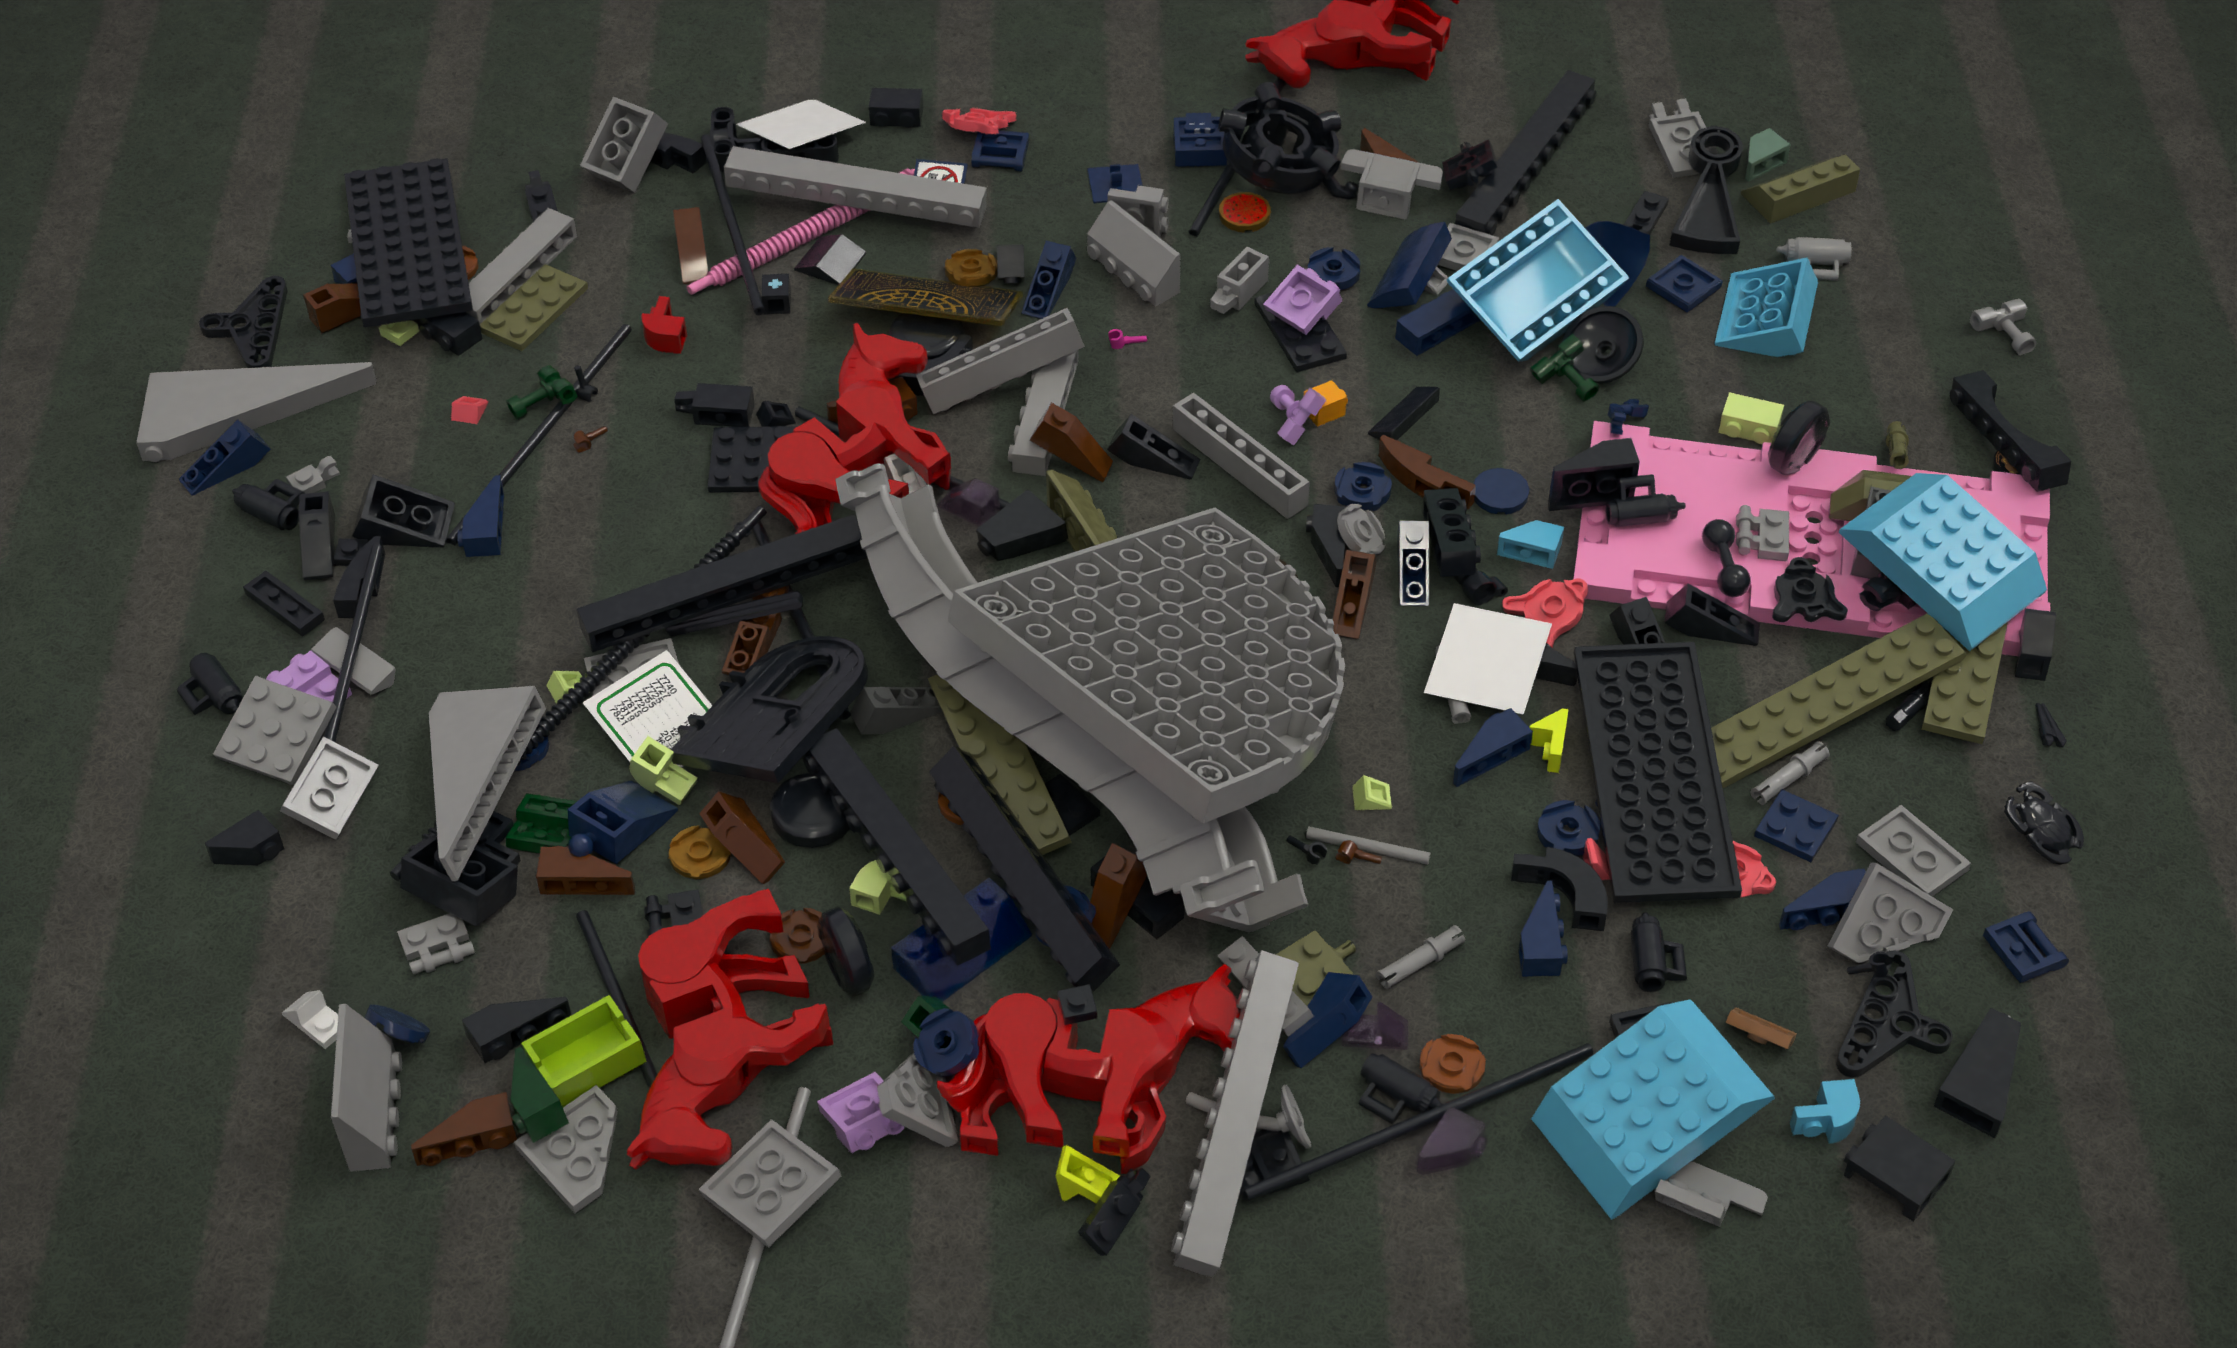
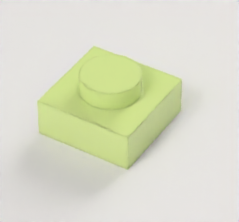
M412 320L385 324L379 327L380 335L398 346H401L419 332L418 324Z

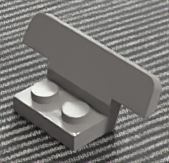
M1350 149L1345 153L1340 167L1341 170L1362 174L1359 182L1356 209L1405 220L1409 215L1414 186L1440 190L1443 177L1442 169L1437 166Z
M1691 1161L1666 1181L1660 1179L1655 1191V1200L1720 1227L1730 1203L1762 1216L1767 1202V1194L1761 1189Z

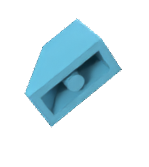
M1535 520L1501 532L1497 555L1553 569L1562 545L1564 527Z

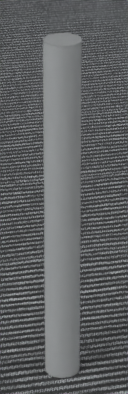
M1310 826L1306 834V839L1339 846L1344 841L1350 840L1362 851L1427 865L1431 855L1430 852Z

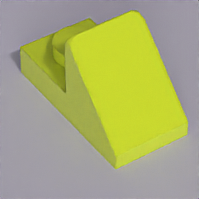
M1562 708L1529 726L1533 731L1531 745L1544 747L1542 760L1548 761V772L1559 773L1569 709Z
M1065 1145L1062 1147L1056 1172V1180L1062 1200L1067 1201L1080 1194L1097 1204L1110 1182L1116 1181L1120 1175Z

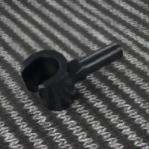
M575 366L574 370L579 381L576 392L577 397L591 402V394L597 395L598 388L587 384L581 366Z
M1291 835L1286 840L1307 854V861L1311 864L1317 865L1320 857L1314 854V852L1320 853L1323 857L1326 856L1327 847L1321 842H1313L1311 845H1308Z
M1883 951L1875 952L1870 956L1869 963L1850 966L1847 968L1848 974L1873 972L1875 976L1882 978L1888 972L1886 966L1890 965L1888 954Z

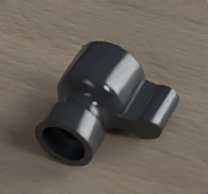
M1477 568L1475 575L1453 576L1460 585H1463V592L1475 605L1485 604L1494 596L1502 597L1508 592V588L1497 577H1489L1486 573L1478 571Z

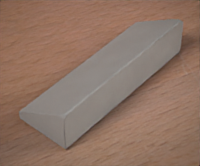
M335 627L311 651L340 673L349 635ZM360 643L351 681L372 695L394 684L396 669L392 664Z

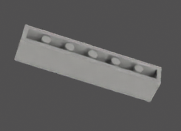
M550 208L537 217L525 231L520 233L508 247L470 281L469 288L473 311H467L466 313L477 319L479 324H481L544 264L548 265L577 237L574 218Z
M1065 308L919 373L916 377L932 413L935 414L940 411H946L964 400H971L984 391L998 388L1002 383L1022 377L1027 372L1038 367L1047 366L1052 361L1065 355H1072L1085 346L1068 308Z
M1078 350L1072 355H1065L1052 361L1047 366H1041L1032 370V387H1027L1025 396L1026 406H1022L1020 410L1019 420L1021 424L1015 427V444L1010 445L1008 451V461L1012 462L1013 472L1046 476L1052 453L1031 442L1030 438L1051 402L1065 410L1078 365Z
M1194 392L1173 405V430L1286 519H1289L1308 506L1310 482Z

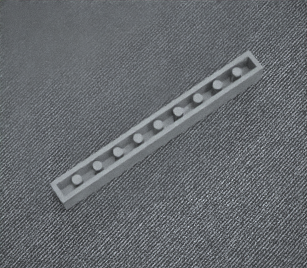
M735 146L732 147L724 166L726 187L980 228L987 207L986 187Z
M1261 950L1256 960L1250 959L1244 978L1249 979L1247 989L1242 988L1236 1005L1237 1008L1241 1009L1239 1019L1234 1018L1229 1031V1037L1233 1038L1232 1046L1225 1049L1221 1061V1067L1225 1068L1223 1078L1218 1077L1213 1090V1097L1217 1098L1215 1109H1209L1204 1127L1209 1128L1207 1139H1201L1196 1158L1201 1159L1199 1169L1193 1170L1188 1184V1189L1193 1190L1190 1201L1185 1200L1179 1220L1184 1221L1182 1233H1176L1171 1247V1252L1176 1253L1174 1266L1213 1277L1221 1266L1299 962Z

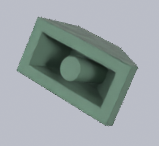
M1770 128L1750 137L1745 179L1749 182L1787 163L1791 144Z

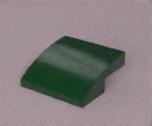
M526 793L516 809V822L506 836V847L540 853L541 847H568L571 837L569 836L567 809L577 801Z

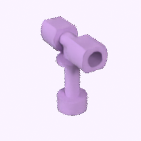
M1279 385L1275 387L1270 394V400L1278 409H1287L1286 416L1288 418L1278 431V435L1292 445H1295L1306 430L1302 426L1310 414L1316 416L1327 399L1317 391L1309 388L1300 401H1294L1295 395L1287 386Z

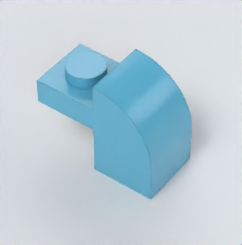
M1854 1079L1823 1081L1816 1098L1818 1105L1794 1107L1790 1126L1793 1135L1803 1134L1806 1137H1815L1826 1132L1830 1144L1843 1140L1851 1133L1860 1108V1098Z

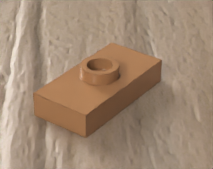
M1739 1008L1732 1009L1726 1021L1727 1024L1748 1032L1747 1037L1761 1044H1766L1769 1041L1786 1049L1792 1046L1797 1035L1793 1031Z

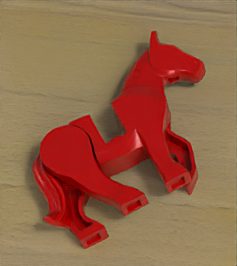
M1333 0L1316 18L1291 25L1272 36L1248 39L1245 43L1246 47L1258 51L1245 55L1247 62L1264 64L1269 73L1282 79L1293 88H1303L1311 79V70L1305 59L1320 60L1334 68L1340 69L1373 66L1405 69L1413 72L1419 78L1428 81L1436 64L1437 50L1443 51L1450 37L1451 19L1439 16L1420 0ZM1450 0L1455 4L1460 2V0ZM1397 24L1410 27L1422 35L1411 31L1407 36L1402 37L1390 34L1393 25Z
M859 323L853 324L854 344L847 353L839 374V398L836 401L840 438L814 417L793 429V433H788L778 438L771 445L768 453L769 466L765 468L758 481L759 492L765 501L792 522L797 529L795 534L833 522L831 517L834 502L841 504L835 481L836 478L850 471H862L877 463L884 465V457L892 454L897 455L901 460L910 465L928 485L935 483L946 491L949 489L951 478L950 453L947 452L935 432L915 428L907 423L899 391L896 386L888 381L899 374H917L924 371L928 359L927 351L921 344L900 340L886 334L869 336L863 332ZM892 479L888 480L891 490L889 494L898 498L909 494L908 483Z
M769 889L760 890L751 895L740 896L714 907L702 917L689 924L662 928L651 934L641 945L638 958L647 1003L654 1011L658 1022L669 1039L674 1037V1053L664 1063L649 1089L642 1109L640 1134L633 1140L627 1150V1155L632 1158L629 1166L635 1170L651 1159H656L672 1166L686 1164L720 1166L726 1163L732 1153V1142L729 1134L720 1129L709 1127L700 1115L715 1106L727 1105L733 1102L744 1092L760 1071L768 1065H788L813 1047L833 1045L832 1029L829 1025L826 1004L819 1005L817 1003L812 1007L794 1010L792 1013L793 1017L768 1026L754 1021L746 1014L739 995L741 992L764 990L777 992L789 997H810L808 981L795 955L767 958L749 954H724L729 941L739 932L746 929H757L770 933L784 932L781 912Z
M1224 964L1206 981L1187 984L1165 991L1150 998L1136 1008L1109 1009L1100 1053L1087 1049L1076 1050L1078 1042L1077 1023L1064 1024L1058 1000L1048 998L1045 1001L1041 997L1029 993H1016L999 999L990 1007L988 1013L979 1016L973 1021L978 1031L977 1045L980 1051L977 1058L956 1073L951 1081L944 1082L938 1080L936 1082L937 1089L941 1095L960 1113L961 1150L998 1156V1137L990 1118L1000 1106L1010 1101L1023 1122L1027 1143L1064 1147L1063 1128L1057 1114L1049 1106L1043 1094V1089L1066 1097L1102 1102L1098 1125L1093 1134V1152L1121 1156L1122 1174H1127L1130 1169L1134 1170L1145 1164L1166 1128V1115L1158 1095L1176 1073L1177 1063L1191 1037L1195 1036L1217 1044L1223 1052H1225L1227 1047L1231 1048L1233 1038L1229 1037V1031L1234 1018L1239 1019L1241 1009L1236 1007L1238 1000L1228 988L1231 982L1228 979L1231 967ZM1127 1118H1130L1136 1124L1133 1129H1127L1125 1125Z

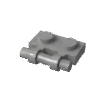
M1741 506L1736 516V525L1739 528V532L1736 534V545L1739 547V553L1747 555L1750 553V549L1758 550V558L1787 561L1789 555V511L1760 509L1759 516L1756 517L1751 513L1750 506ZM1751 530L1758 531V535H1753Z
M451 913L397 931L407 960L409 961L417 957L421 958L409 963L413 975L422 971H426V973L435 971V967L454 961V964L464 961L463 957L475 953L471 941L461 945L458 944L469 940V936L463 920ZM446 947L449 948V949H447V950H444V951L435 953V954H433V955L430 954L431 952H434V951H437V950H440V949H443V948H446Z

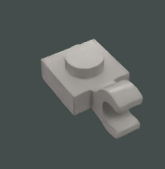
M327 456L320 461L316 469L310 464L288 475L286 479L289 485L304 491L305 494L315 493L326 488L325 481L340 475V472L335 467L337 463L332 456Z

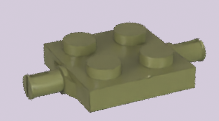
M1314 930L1276 954L1299 962L1292 991L1306 1006L1312 1000L1328 972L1353 974L1343 962L1345 957L1356 952L1355 945L1351 944L1352 941L1347 940L1334 949Z

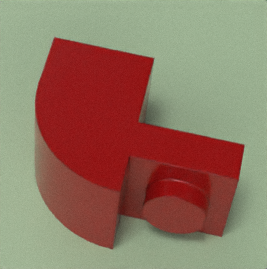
M659 296L656 306L651 308L650 314L642 313L641 318L645 341L651 348L657 351L681 354L687 338L685 317L672 316L670 297Z

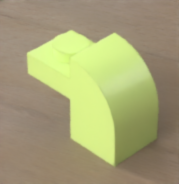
M647 736L631 758L630 772L643 788L652 793L657 791L676 804L681 805L697 783L698 777L673 764L674 751Z
M876 860L866 864L858 872L849 888L852 906L879 915L890 896L906 901L905 895L897 893L892 884L891 876L888 872L883 873L880 870Z

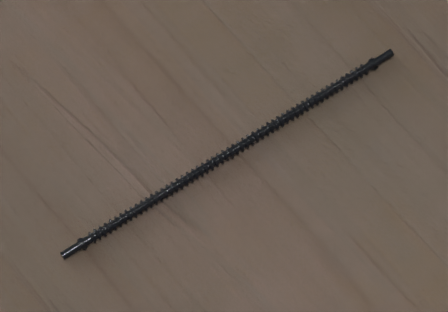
M758 506L743 522L735 524L732 533H726L725 537L720 539V543H716L715 548H711L710 553H706L704 558H701L699 563L694 565V568L729 557L730 552H734L735 547L740 545V540L748 537L751 534V529L767 514L765 508ZM650 633L613 645V649L608 650L607 655H603L602 660L597 661L596 666L591 667V672H586L585 677L580 678V683H575L574 688H570L568 694L563 695V700L559 699L557 705L551 707V711H546V717L542 716L520 760H525L526 754H531L532 748H537L538 743H542L544 737L550 735L549 731H554L555 725L559 726L561 720L567 718L566 714H571L572 709H576L578 703L584 701L583 697H588L589 692H593L595 686H599L600 681H604L606 675L612 673L611 669L615 670L617 664L623 662L622 658L626 659L628 653H632L634 651L633 648H637L639 642H643L645 640L644 637H648ZM436 822L434 823V828L428 829V834L422 835L420 842L408 849L409 852L437 833ZM401 861L390 871L391 877L396 881L401 879Z

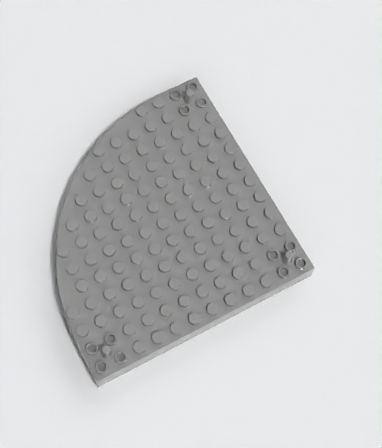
M1216 507L954 590L947 621L958 629L960 633L978 645L981 651L992 656L1022 682L1040 694L1042 698L1054 705L1065 716L1083 728L1085 732L1093 736L1108 750L1126 762L1128 766L1136 770L1151 784L1170 797L1171 800L1189 812L1193 819L1203 824L1248 806L1270 794L1277 793L1280 788L1299 776L1316 758L1328 739L1344 687L1345 661L1341 657L1342 643L1339 635L1333 631V620L1327 619L1325 615L1326 608L1318 596L1313 597L1311 595L1309 584L1306 581H1300L1295 576L1296 570L1290 564L1284 566L1279 561L1280 555Z

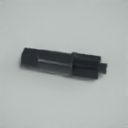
M1921 682L1886 717V725L1892 731L1900 730L1920 710L1926 707L1931 682Z

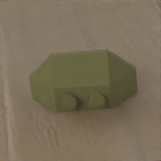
M1862 470L1831 494L1829 519L1852 521L1865 511L1871 486L1892 491L1912 476Z

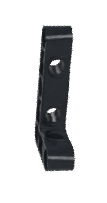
M718 107L711 113L710 137L721 172H725L724 166L733 146L833 163L838 162L837 138L833 134L788 149L764 137L738 139L734 112L729 107Z

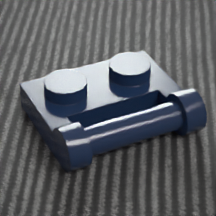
M999 131L997 134H983L978 132L972 153V167L980 168L981 165L1015 168V171H1023L1029 144V133ZM982 154L1001 155V156H1013V157H1015V158H1010V157H998V156H986V155H982Z
M2031 911L1987 927L1983 934V937L2019 983L2052 970H2059L2069 963L2067 956L2061 951L2058 952L2036 924L2037 919ZM2024 930L2029 934V936L2033 939V941L2037 944V946L2040 948V950L2044 953L2046 957L2042 956V954L2038 951V949L2034 946V944L2023 932Z

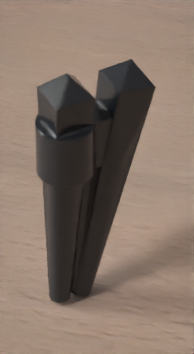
M2036 703L2042 744L2051 746L2053 741H2055L2057 747H2064L2067 740L2044 703Z

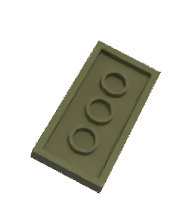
M544 264L480 324L481 333L523 351L588 289V284L586 281Z

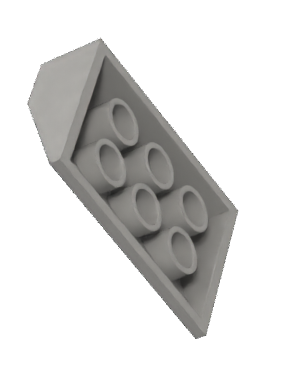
M339 1004L331 1119L349 1171L391 1168V1156H396L398 1151L396 1135H393V1127L399 1126L398 1108L394 1107V1100L400 1099L401 1096L400 1081L396 1079V1072L402 1071L401 1052L395 1051L392 1039L347 1004Z

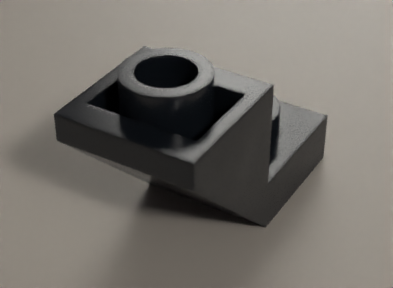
M2025 608L2019 632L2020 650L2015 666V677L2040 681L2046 680L2052 657L2056 612Z

